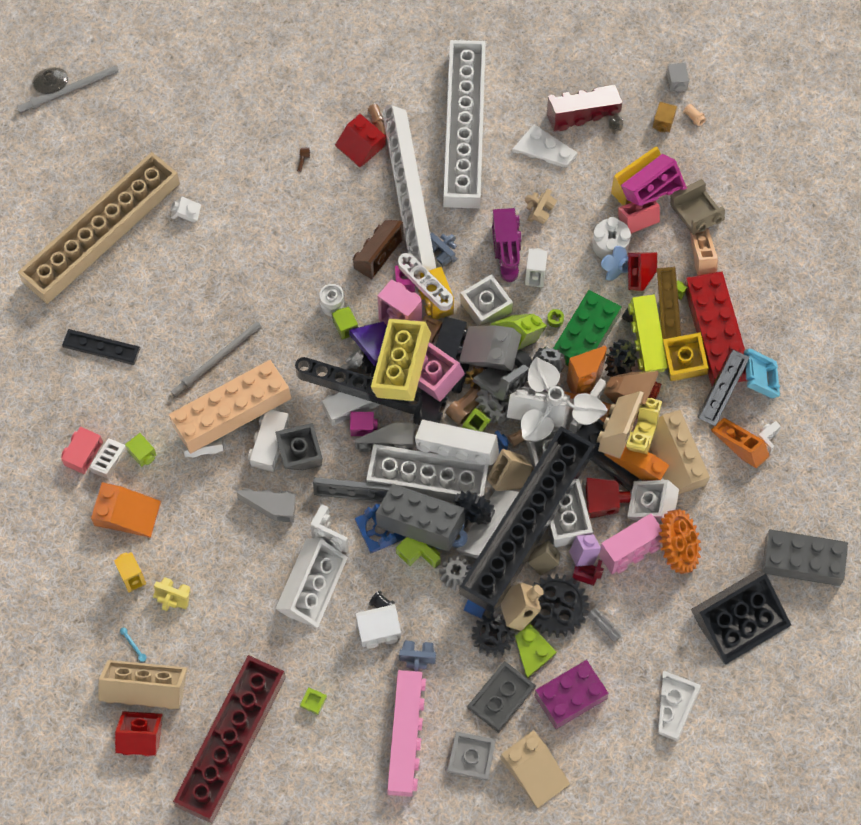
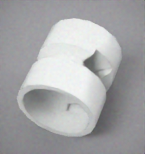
M327 284L320 291L321 310L325 315L332 317V313L337 309L345 308L344 292L339 285Z

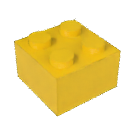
M442 267L428 270L453 296ZM420 273V279H422L424 274ZM430 284L426 287V289L430 292L436 291L437 287L433 284ZM418 289L421 300L425 301L424 309L427 316L438 320L445 316L454 315V297L452 307L449 310L443 311L437 308ZM441 298V303H448V299L444 300Z
M701 332L663 339L670 381L708 375V364Z

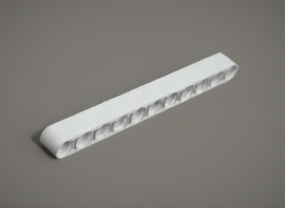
M388 104L383 110V120L407 250L427 270H432L436 268L407 112L405 109ZM416 272L414 275L420 276L422 272Z

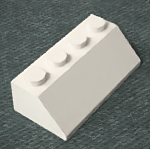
M422 420L415 437L417 449L422 452H433L441 456H452L460 460H470L479 464L489 465L495 463L499 456L497 435Z
M306 538L275 609L289 618L318 628L348 557L321 538Z

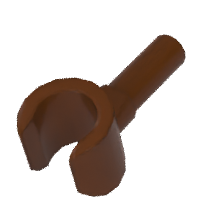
M309 147L300 148V161L297 169L299 172L302 171L304 158H310Z

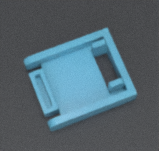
M753 349L744 350V354L750 357L745 366L746 380H748L747 387L770 398L779 397L780 385L777 361Z

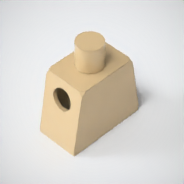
M502 449L487 480L496 491L521 489L534 468L525 456Z
M518 583L509 589L501 602L507 627L522 631L540 612L541 607L538 598L543 595V590L539 585L531 586Z

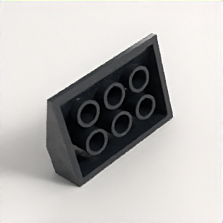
M760 571L753 572L691 609L700 629L725 665L791 626L789 618L767 574Z

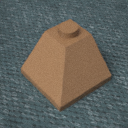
M629 372L610 377L603 393L616 404L618 397L641 391L644 392L641 405H645L659 372Z

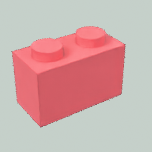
M656 201L641 206L632 202L618 208V219L629 227L632 234L660 222V205Z
M80 426L78 431L73 433L68 448L66 447L61 454L64 466L85 475L103 444L101 435Z

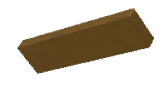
M676 267L657 268L662 338L681 336Z

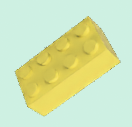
M389 319L371 388L377 398L414 401L431 336L426 322Z

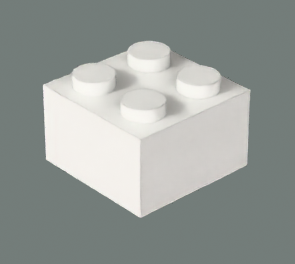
M492 274L460 293V303L477 326L488 322L491 324L512 313V300Z

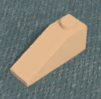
M707 228L703 232H698L694 235L690 232L697 276L716 273L718 257L709 229Z

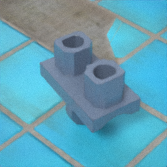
M431 232L433 253L437 249L441 251L436 257L437 261L442 266H445L450 261L454 263L457 257H455V252L449 247L453 250L456 249L457 245L454 243L456 237L453 234L448 237L442 234L440 238L443 241H441Z
M404 641L402 649L399 651V661L407 662V668H414V671L418 672L419 669H427V663L435 664L436 652H434L433 643L424 642L422 651H415V642Z

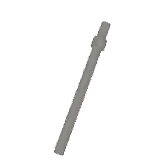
M115 65L38 98L35 96L29 99L30 101L18 105L17 109L21 113L30 108L40 107L42 103L119 72L118 68Z
M256 321L194 373L183 378L181 383L171 391L172 395L176 397L186 388L192 387L198 378L261 328L260 323Z

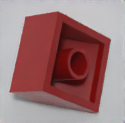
M360 113L346 125L335 146L361 168L386 146V136Z
M122 711L115 730V753L143 755L145 757L156 756L160 745L163 714Z

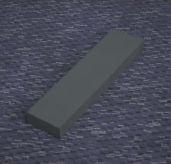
M317 477L313 479L314 495L382 502L391 485Z

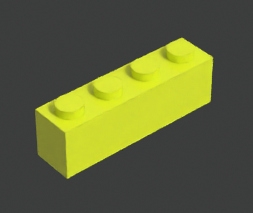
M655 294L632 297L628 304V311L633 316V322H631L632 332L636 333L637 340H634L636 351H639L640 358L637 359L638 368L642 372H664L668 367Z

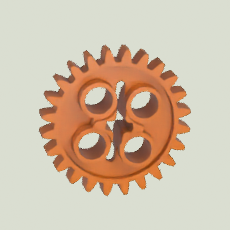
M685 510L667 511L664 514V518H661L663 524L659 525L662 532H659V535L662 537L659 542L663 545L661 551L665 552L663 558H667V565L671 564V570L675 569V573L693 572V569H696V565L699 564L697 558H701L698 551H701L698 545L701 541L697 538L699 532L695 531L697 525L693 526V518L689 519V513L685 514Z

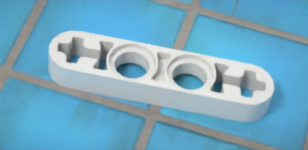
M409 253L400 255L398 258L399 269L437 308L443 311L449 310L453 305L451 293L413 255ZM403 261H410V266L408 264L403 265ZM416 272H422L424 274V277L422 279H416L414 277V274ZM433 284L437 289L434 292H430L426 287ZM441 298L444 300L448 299V303H441Z

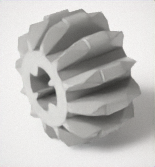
M456 556V560L453 561L449 557L448 563L442 562L443 568L439 569V574L442 575L440 580L446 581V588L453 584L452 588L456 590V585H461L472 567L471 564L466 565V558L459 561V556ZM453 570H457V573L459 571V575L453 574Z

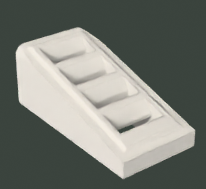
M108 438L90 466L91 472L109 479L126 446ZM112 445L119 449L118 451H115L113 449H110L109 446ZM106 452H110L115 455L114 457H112L110 455H107ZM103 458H106V459H109V460H111V461H110V463H109V462H106V461H104V460H102V459H103ZM100 464H103V465H105V466H107V467H106V469H105V468H103V467H101V466H99V465H100Z

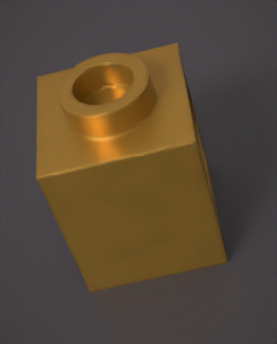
M659 102L653 129L662 133H670L677 106Z

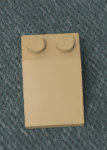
M534 730L501 753L500 760L537 809L570 785V782L549 749Z

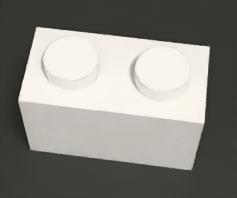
M540 248L529 249L525 285L544 287L548 251Z

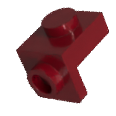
M598 559L595 566H576L574 564L573 579L594 586L596 580L601 579L604 568H601L602 560Z

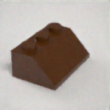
M385 220L381 225L379 224L374 230V235L365 241L363 249L354 255V269L372 280L404 239L403 222L401 220Z

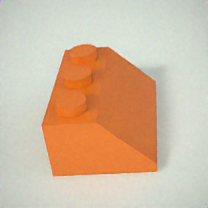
M606 345L570 358L566 382L571 393L577 395L591 393L603 373L607 352Z

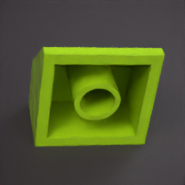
M535 314L511 315L490 324V326L514 328L520 333L521 339L518 350L537 342L547 327L542 322V319Z

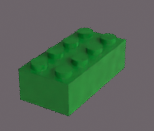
M591 290L587 291L553 347L554 350H560V353L564 354L565 365L569 366V360L574 356L602 347L620 317L622 306Z

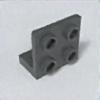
M523 364L518 369L515 368L511 373L505 370L487 368L475 376L473 382L492 393L495 397L505 400L510 394L524 386L529 367Z

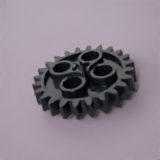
M556 573L554 579L548 574L546 581L541 577L540 584L533 583V586L539 585L543 590V595L538 598L541 610L547 609L550 612L547 616L539 612L530 623L536 622L534 625L535 629L541 627V634L548 631V637L555 633L556 638H559L560 633L567 637V631L574 634V627L579 630L581 629L580 622H586L584 616L589 614V611L586 609L589 608L590 603L586 602L588 595H583L585 588L578 589L580 582L573 584V577L567 581L565 574L562 579H559ZM552 591L555 595L548 597L545 595V592ZM571 596L574 598V601L567 602L564 597ZM556 603H560L558 608H555ZM566 614L570 619L563 621L559 616Z

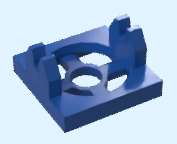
M375 504L373 508L368 507L363 515L355 518V522L370 554L406 538L397 533H390L387 536L388 530L383 534L376 533V511L380 504ZM372 517L374 521L373 529L366 531V524ZM376 535L381 538L378 541H374L369 537Z

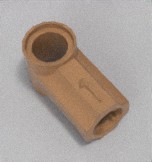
M471 388L459 401L451 403L445 414L459 426L463 425V421H466L471 412L479 405V402L475 401L479 397L477 395L479 391Z

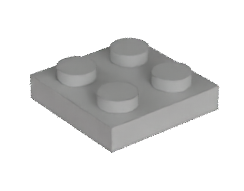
M456 731L448 773L488 781L496 739Z

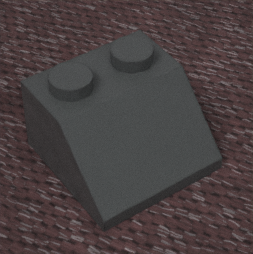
M313 423L275 432L285 469L308 470L322 466L323 458Z

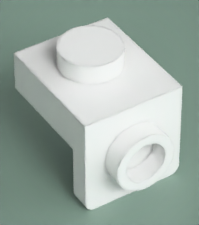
M181 196L171 205V218L175 219L179 216L188 221L196 222L201 204Z
M776 421L771 425L769 423L766 424L758 435L759 438L765 441L769 454L774 449L770 439L777 435L781 428Z

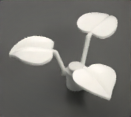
M536 357L528 371V383L535 392L539 393L546 389L549 403L544 415L537 409L529 410L524 414L521 420L522 438L532 442L547 438L554 429V421L547 417L552 406L561 405L563 401L570 408H574L572 416L577 423L582 425L595 423L607 413V408L602 401L587 393L576 395L573 405L564 396L563 389L556 386L560 379L557 368Z

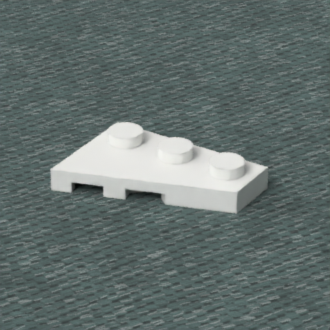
M535 124L512 149L514 153H522L528 155V157L542 159L567 168L578 154Z

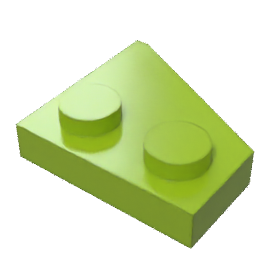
M530 623L515 635V641L527 678L532 676L557 654Z

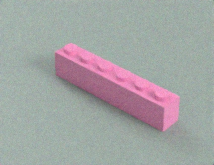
M398 670L388 795L413 797V791H417L418 779L414 778L415 771H419L420 758H416V750L420 751L421 738L417 737L418 730L422 731L423 718H419V713L424 711L425 698H421V691H425L426 679H422V672Z

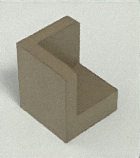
M546 541L534 549L528 563L539 575H543L559 565L561 553L549 541Z

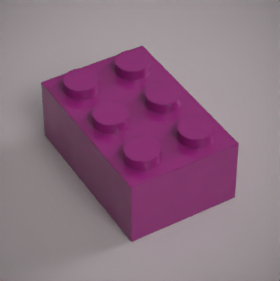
M585 660L537 688L534 697L556 730L607 700L609 693L588 660Z

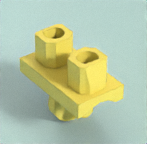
M164 578L160 583L156 581L153 598H156L157 602L163 604L162 610L167 611L169 607L187 609L190 586L182 584L179 589L173 588V581L171 579Z

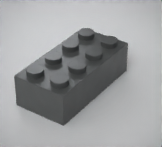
M392 484L376 511L377 527L449 552L465 523V511L463 507Z
M769 529L765 540L762 572L768 575L841 586L845 579L848 542Z

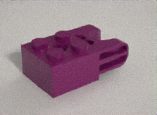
M515 208L493 209L492 214L495 259H499L501 278L506 282H514L519 275V251H521L520 242H522L521 231H519L520 218L519 215H516Z

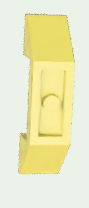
M648 398L645 405H640L637 424L634 432L630 433L626 444L628 450L648 454L656 431L662 401Z

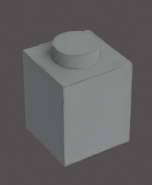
M686 63L668 64L666 76L670 92L688 90L689 76Z

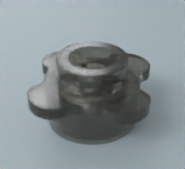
M614 113L613 118L609 119L608 125L612 129V134H615L616 131H621L623 128V118L618 116V113Z

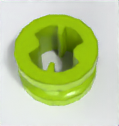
M552 309L548 313L547 323L554 328L560 327L564 321V314L559 309ZM553 315L560 317L557 322L555 319L551 320Z

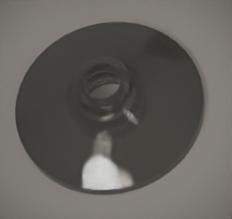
M58 67L43 69L33 79L34 89L42 94L56 93L62 90L68 83L66 71Z

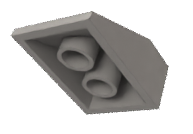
M468 326L459 362L512 371L521 334L514 328L503 326Z

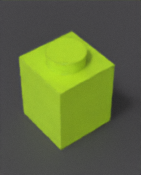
M350 307L339 308L332 313L333 323L341 339L351 337L349 330L358 328V323Z
M141 433L125 444L127 452L141 467L145 464H151L155 456H157L154 447Z

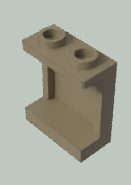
M703 179L686 186L687 189L685 190L680 189L670 195L671 207L693 235L703 232L707 228L725 220V208L723 206L719 208L706 192V183Z

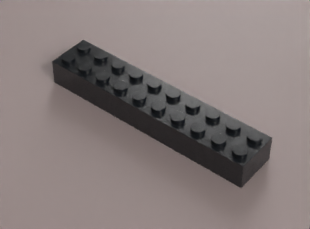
M562 426L559 428L459 586L460 595L493 614L496 612L593 456L595 444Z

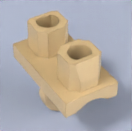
M547 188L540 195L539 199V194L536 192L525 197V202L528 204L526 208L531 210L534 207L527 221L533 222L536 220L541 224L547 221L550 214L542 210L543 207L551 211L557 202L550 195L552 192L550 189Z

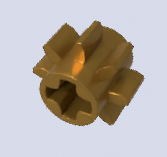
M473 367L471 372H466L467 379H465V384H470V389L481 390V387L474 383L473 379L483 372V368L476 369Z

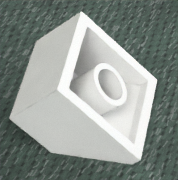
M669 480L634 481L627 517L639 521L651 513L659 525L663 524L661 518H664V514L667 511L676 510L679 489Z
M395 604L356 613L357 628L362 647L367 646L368 649L377 647L379 643L386 642L387 644H392L401 638Z

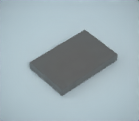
M504 661L468 704L467 708L499 733L536 688V685Z

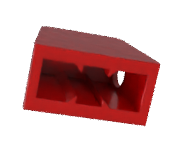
M586 478V501L589 519L619 513L620 503H630V491L619 492L617 481Z

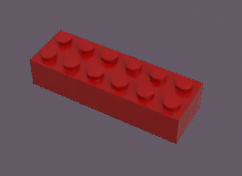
M723 271L688 277L685 281V286L687 287L686 297L696 333L701 332L711 387L730 349L732 348L743 354L745 350ZM745 368L738 382L748 381L746 380Z

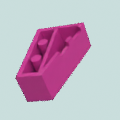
M661 154L621 185L626 199L639 206L658 200L663 195H671L674 191L687 189L676 160L664 154Z

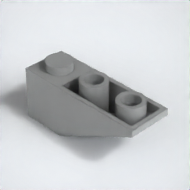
M394 422L356 439L355 449L361 452H370L373 450V445L378 444L413 450L414 423Z
M249 488L237 490V496L240 501L270 519L281 522H294L296 509L295 494L289 491L274 493L271 490H262L260 492Z

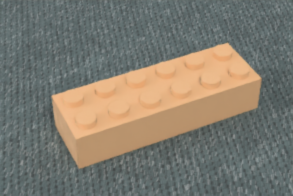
M268 360L169 414L172 426L191 454L292 398L288 385L272 361Z

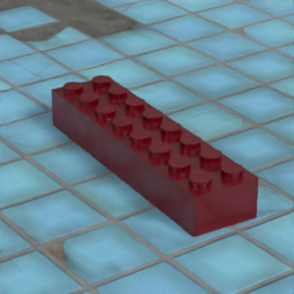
M250 655L247 656L173 800L175 807L213 824L286 679L283 670Z

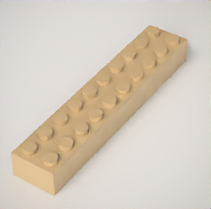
M151 152L18 271L22 283L48 305L180 185L178 173Z

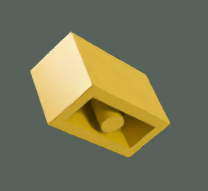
M132 552L122 553L117 559L113 560L128 592L146 585L142 571Z

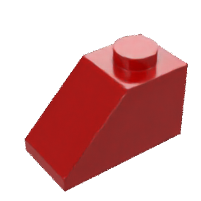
M657 252L628 253V290H645L657 272Z

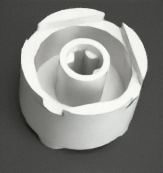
M610 217L598 223L594 229L592 241L595 254L603 259L605 256L613 254L615 246H622L628 251L631 239L629 227L616 217Z

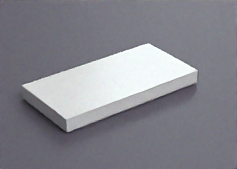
M495 490L489 499L491 501L490 504L494 505L495 510L491 522H487V524L481 522L480 525L474 523L467 533L468 539L466 544L456 550L460 554L478 558L519 492Z

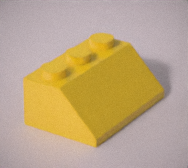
M657 146L614 175L611 194L622 206L632 202L626 199L621 185L661 155Z

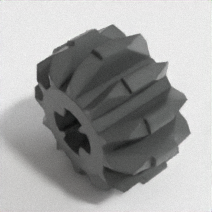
M545 346L544 348H539L533 356V360L538 357L555 366L559 374L564 369V354L560 353V350H554L553 347L548 348Z

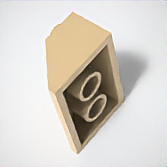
M640 391L618 397L616 404L612 403L609 410V415L611 416L610 418L606 417L603 425L605 431H600L597 442L600 443L598 451L621 458L637 419L644 392Z

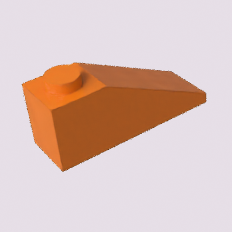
M726 418L721 419L711 429L737 456L755 468H758L770 456L764 440Z
M626 446L621 458L604 454L642 481L661 480L669 467L666 462L654 454L631 451Z

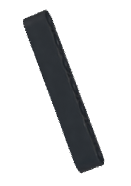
M301 357L295 362L296 375L300 380L410 414H417L422 409V397L417 391L414 400L418 403L414 405L406 400L377 398L371 388L372 377L307 357ZM302 367H307V368H308V369L305 370V371L300 370V368H302ZM322 372L326 373L325 376H319L318 374ZM338 378L345 379L342 382L336 381ZM359 383V384H362L363 386L357 388V387H355L354 385H356V384Z

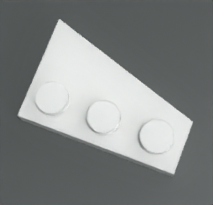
M664 670L658 732L660 735L678 742L700 692L701 685Z

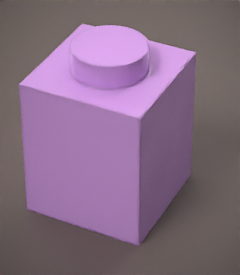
M594 534L576 535L569 553L576 566L594 565L601 547Z

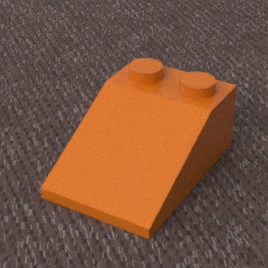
M102 482L91 519L94 526L151 538L161 501L122 486Z

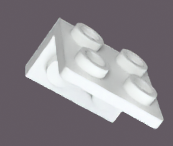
M321 504L310 524L312 537L321 538L339 552L347 553L349 551L348 538L329 529L331 526L329 507Z

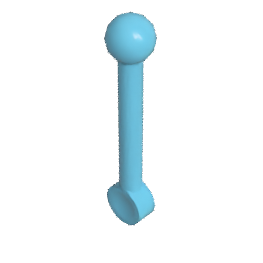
M124 627L121 628L120 634L126 637L138 654L139 661L145 662L147 659L146 655L140 652L128 635V630Z

